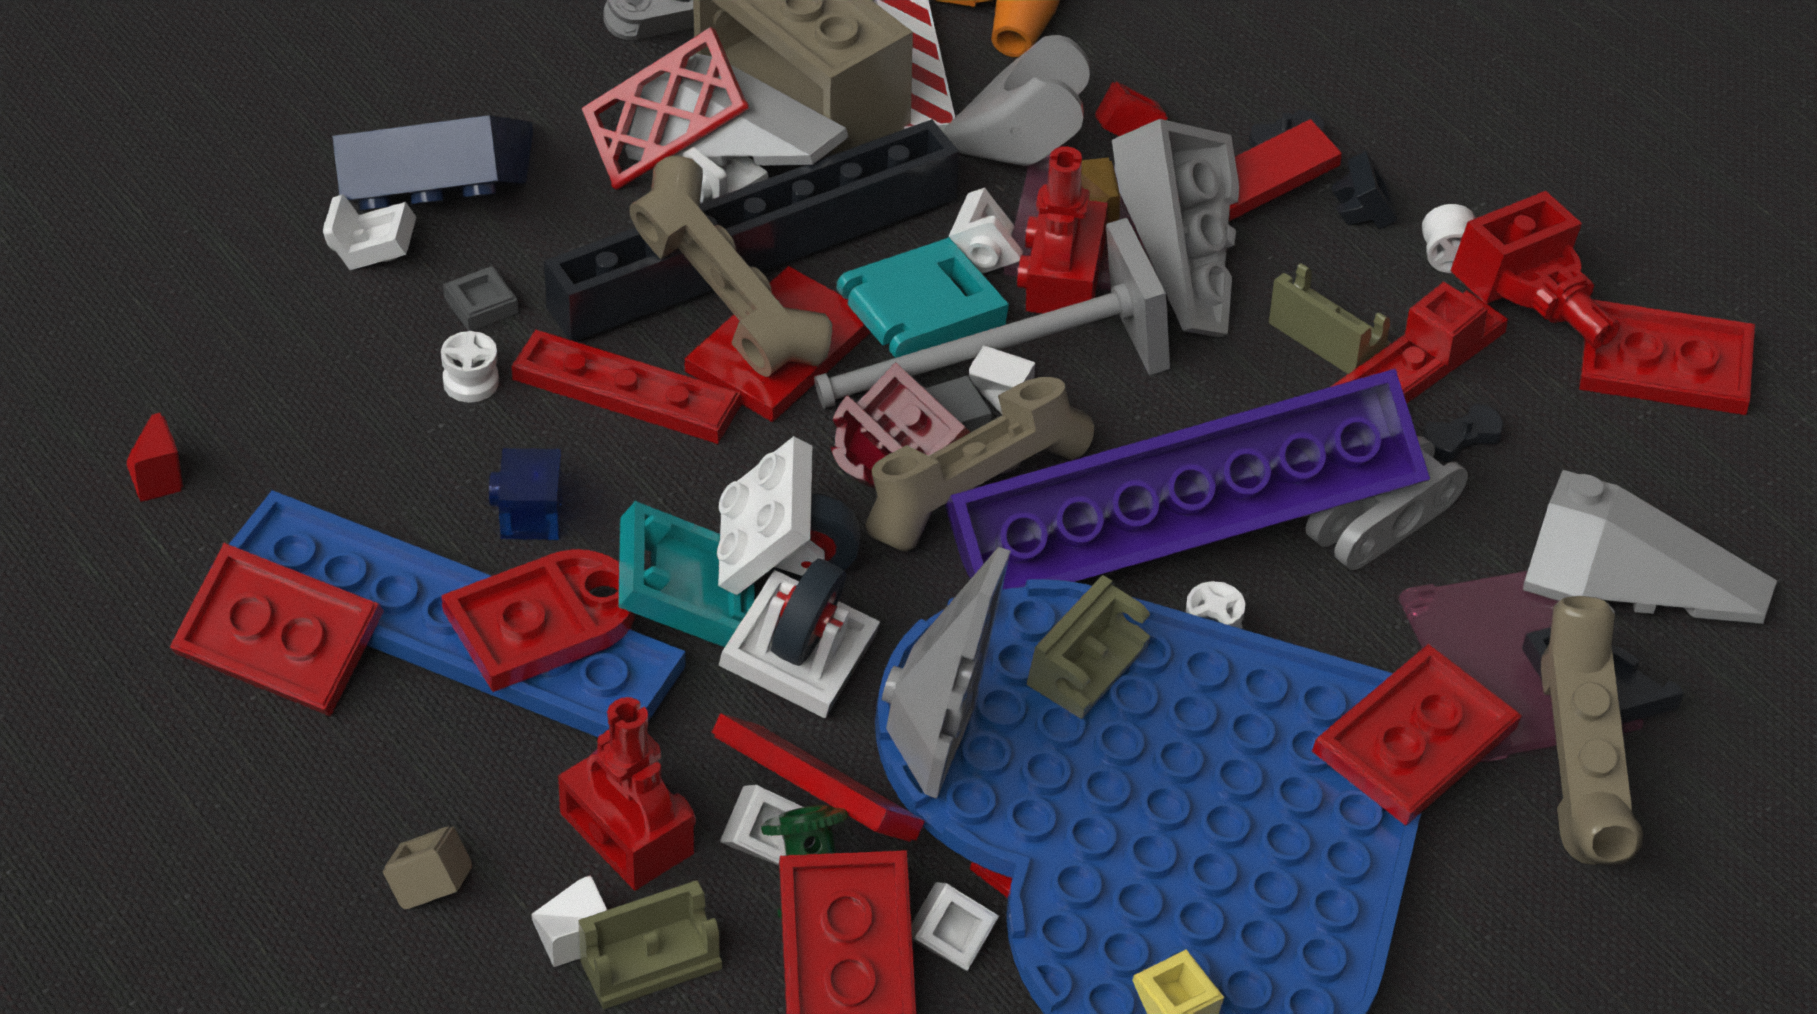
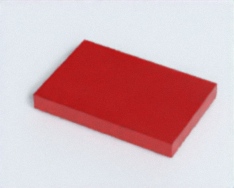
M790 266L769 283L772 294L783 307L825 313L832 322L831 343L828 356L821 364L811 366L787 362L770 376H762L747 363L731 344L739 324V320L735 315L731 316L685 357L686 373L698 380L740 392L742 405L771 422L775 421L815 384L814 376L827 373L871 333L847 305L848 299H844L842 295Z
M1593 300L1604 311L1619 321L1620 329L1609 344L1605 346L1601 344V347L1598 349H1594L1584 339L1579 390L1734 414H1747L1750 403L1755 324Z
M224 543L178 629L170 648L179 656L331 717L384 610L376 602Z
M1427 644L1317 737L1312 752L1407 826L1516 730L1522 715L1430 644Z
M907 850L779 856L786 1014H916Z

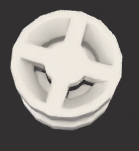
M1458 204L1442 205L1430 211L1422 222L1423 237L1427 242V258L1431 266L1438 271L1452 273L1450 270L1467 222L1475 219L1473 212L1467 207Z
M475 331L459 332L450 336L441 348V360L444 367V390L450 397L462 402H479L489 398L496 392L499 385V374L496 367L498 357L495 342L491 337Z
M1211 581L1199 584L1188 594L1186 613L1242 629L1241 622L1244 619L1245 600L1235 587L1224 582Z

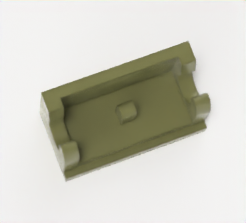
M1302 263L1297 267V276L1294 284L1293 278L1286 273H1282L1274 280L1269 324L1347 374L1390 345L1388 341L1390 319L1378 312L1374 319V328L1310 288L1312 270Z
M1102 575L1035 646L1026 685L1082 719L1148 647L1150 635L1138 625L1130 623L1123 613L1128 614L1139 623H1144L1150 616L1149 611L1139 601L1113 586L1111 579Z
M698 880L578 920L580 962L603 1010L722 969V961L719 957L717 922L715 918L709 920L706 918L704 892Z

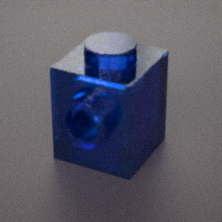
M503 448L501 472H490L489 505L499 508L501 539L559 540L563 492L560 449Z

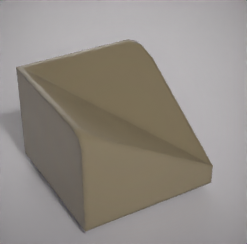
M447 826L400 843L385 865L383 874L399 905L403 909H410L457 892L472 869V862L455 827Z

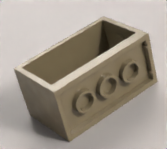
M693 0L694 37L712 27L719 36L730 65L846 128L849 137L821 159L901 131L911 123L913 31L872 0ZM708 46L697 53L712 57Z

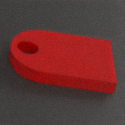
M582 549L552 553L441 595L444 614L492 692L612 646L627 634L636 615L633 612L618 607L619 562L603 553ZM599 586H609L617 590L615 594L608 597H597L589 593L590 590Z

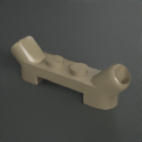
M669 156L659 161L653 170L651 192L630 205L631 219L642 238L660 259H663L677 248L685 255L738 318L739 324L731 344L756 372L768 377L787 362L811 366L821 364L828 356L831 343L832 322L825 313L783 307L773 296L771 286L764 274L756 267L750 268L736 252V246L730 234L722 226H714L700 209L703 168L691 158L683 156Z
M1038 377L1014 386L998 395L1002 416L929 456L906 445L875 463L872 468V477L877 498L865 523L868 535L905 552L915 549L932 511L946 504L951 495L974 489L998 474L1011 472L1023 460L1042 450L1070 460L1082 456L1093 440L1094 424L1092 418L1084 411L1069 405L1065 383L1058 378Z
M1572 596L1561 599L1553 607L1550 643L1541 659L1544 695H1551L1563 794V799L1557 807L1560 837L1564 848L1571 857L1581 863L1615 866L1632 860L1640 850L1643 840L1641 825L1632 813L1612 653L1615 611L1606 601L1600 598Z

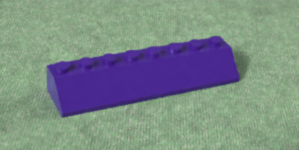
M1392 369L956 493L950 496L945 507L962 563L970 579L998 547L1011 551L1002 587L1003 590L1025 587L1026 581L1029 579L1069 582L1083 581L1430 480V476L1396 369Z

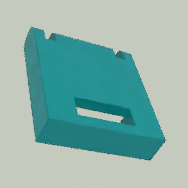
M950 238L847 271L840 276L836 286L837 291L842 297L848 299L847 305L882 345L890 343L889 351L895 358L1005 325L1009 306L1007 301ZM951 277L960 286V288L968 295L967 297L954 284V282L951 280Z
M634 501L620 517L619 608L725 647L754 603V583L738 595L718 586L719 559L717 557V548L720 542L719 533ZM647 550L651 552V567L644 571V551Z

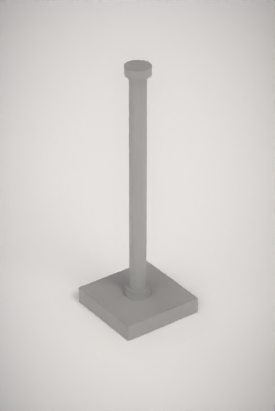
M1127 218L1106 224L1110 294L828 378L826 373L814 376L815 387L821 405L825 409L835 406V399L869 390L895 362L912 377L975 358L983 345L1001 350L1117 314L1121 318L1148 374L1152 375L1170 369L1166 292Z

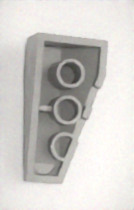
M696 53L689 58L685 69L706 75L712 57ZM731 65L744 98L749 104V109L673 156H683L685 151L694 147L717 166H724L728 159L742 156H752L756 165H813L849 136L846 128ZM664 73L645 85L640 98L661 103L670 74ZM682 78L672 107L693 113L703 83ZM714 88L705 114L706 117L711 118L732 105L725 89ZM638 106L629 136L648 141L657 111ZM669 115L659 145L665 146L685 134L690 121ZM627 144L625 150L628 158L641 161L644 149Z
M1158 119L1112 140L1115 160L1114 169L1118 180L1119 192L1182 330L1196 334L1222 337L1228 334L1232 276L1225 267L1226 249L1235 245L1236 230L1228 225L1229 210L1231 204L1238 202L1239 181L1232 137L1225 133Z
M1563 470L1549 502L1523 590L1558 601L1565 597L1588 596L1608 601L1633 603L1634 612L1654 614L1656 605L1684 607L1686 612L1695 618L1763 624L1777 580L1622 487L1600 481L1591 475Z
M1001 547L994 551L913 645L904 668L892 667L884 687L882 701L891 704L886 729L923 792L936 799L975 709L1011 552Z

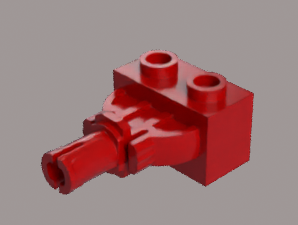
M1058 147L1051 152L1048 184H1044L1039 189L1036 201L1039 217L1029 216L1025 248L1032 249L1031 256L1021 255L1017 276V288L1026 289V311L1047 313L1093 299L1096 296L1106 243L1108 203L1089 200L1090 191L1084 189L1081 185L1082 154L1072 147Z
M1547 191L1467 222L1450 271L1485 304L1504 297L1515 304L1533 308L1545 320L1548 319L1552 323L1567 321L1594 349L1600 348L1601 344L1603 346L1609 344L1620 329L1619 321L1604 311L1590 297L1594 284L1581 272V261L1573 247L1582 223Z
M625 697L615 700L607 710L609 730L599 735L597 750L586 759L559 774L558 783L560 814L635 891L694 854V825L696 824V817L687 800L678 793L672 794L666 788L661 778V765L657 761L661 759L660 746L647 733V709L645 706L641 708V703L637 699Z

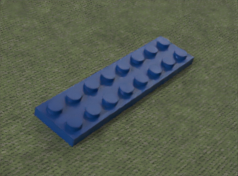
M273 490L229 543L231 546L378 603L384 612L367 646L598 738L599 735L609 730L607 710L615 700L625 697L637 699L641 703V708L645 706L647 709L649 721L686 667L684 650L629 630L622 639L604 650L492 692L444 614L441 597L443 594L491 577V575Z

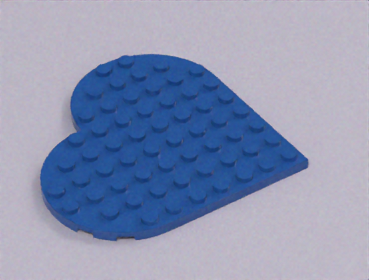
M1029 579L1026 581L1025 587L1003 589L1001 592L975 709L936 799L923 792L888 733L886 726L891 704L882 701V695L892 667L904 668L913 645L944 610L930 617L927 621L921 618L903 636L884 670L877 699L875 730L882 765L899 799L909 812L925 820L923 827L930 834L964 858L988 870L1012 878L1007 903L1008 939L1020 977L1031 997L1044 1014H1147L1132 981L1134 975L1184 950L1190 953L1224 996L1219 1014L1369 1013L1384 973L1421 813L1405 826L1315 755L1312 749L1317 737L1393 673L1134 598L1146 607L1150 616L1144 623H1139L1128 614L1123 613V615L1130 623L1138 625L1150 635L1148 647L1092 709L1080 719L1026 684L1035 646L1091 588V585L1062 580ZM954 598L948 600L947 606L951 603V601Z

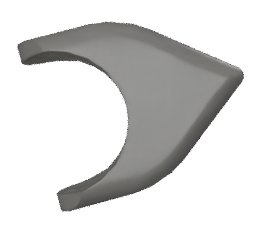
M1060 35L1043 37L989 83L945 127L943 133L958 149L960 154L1022 166L1033 165L1049 155L1055 148L1060 147L1080 130L1084 110L1083 103L1078 94L1083 91L1089 81L1091 72L1089 58L1083 49L1068 37Z

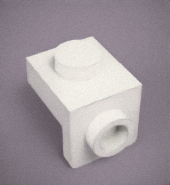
M694 147L683 153V157L693 159L703 168L700 203L768 179V172L761 166L756 165L748 156L728 159L724 166H717Z
M986 188L968 193L949 237L973 265L983 274L1019 262L1023 250L1011 236L1015 226Z
M339 195L332 198L327 218L324 222L323 234L328 246L338 253L349 270L382 261L389 262L406 255L416 216L406 202L359 215L346 196Z

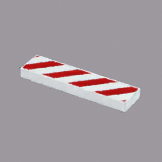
M874 0L877 5L913 31L911 123L905 126L904 129L933 119L944 132L945 127L955 118L929 0Z

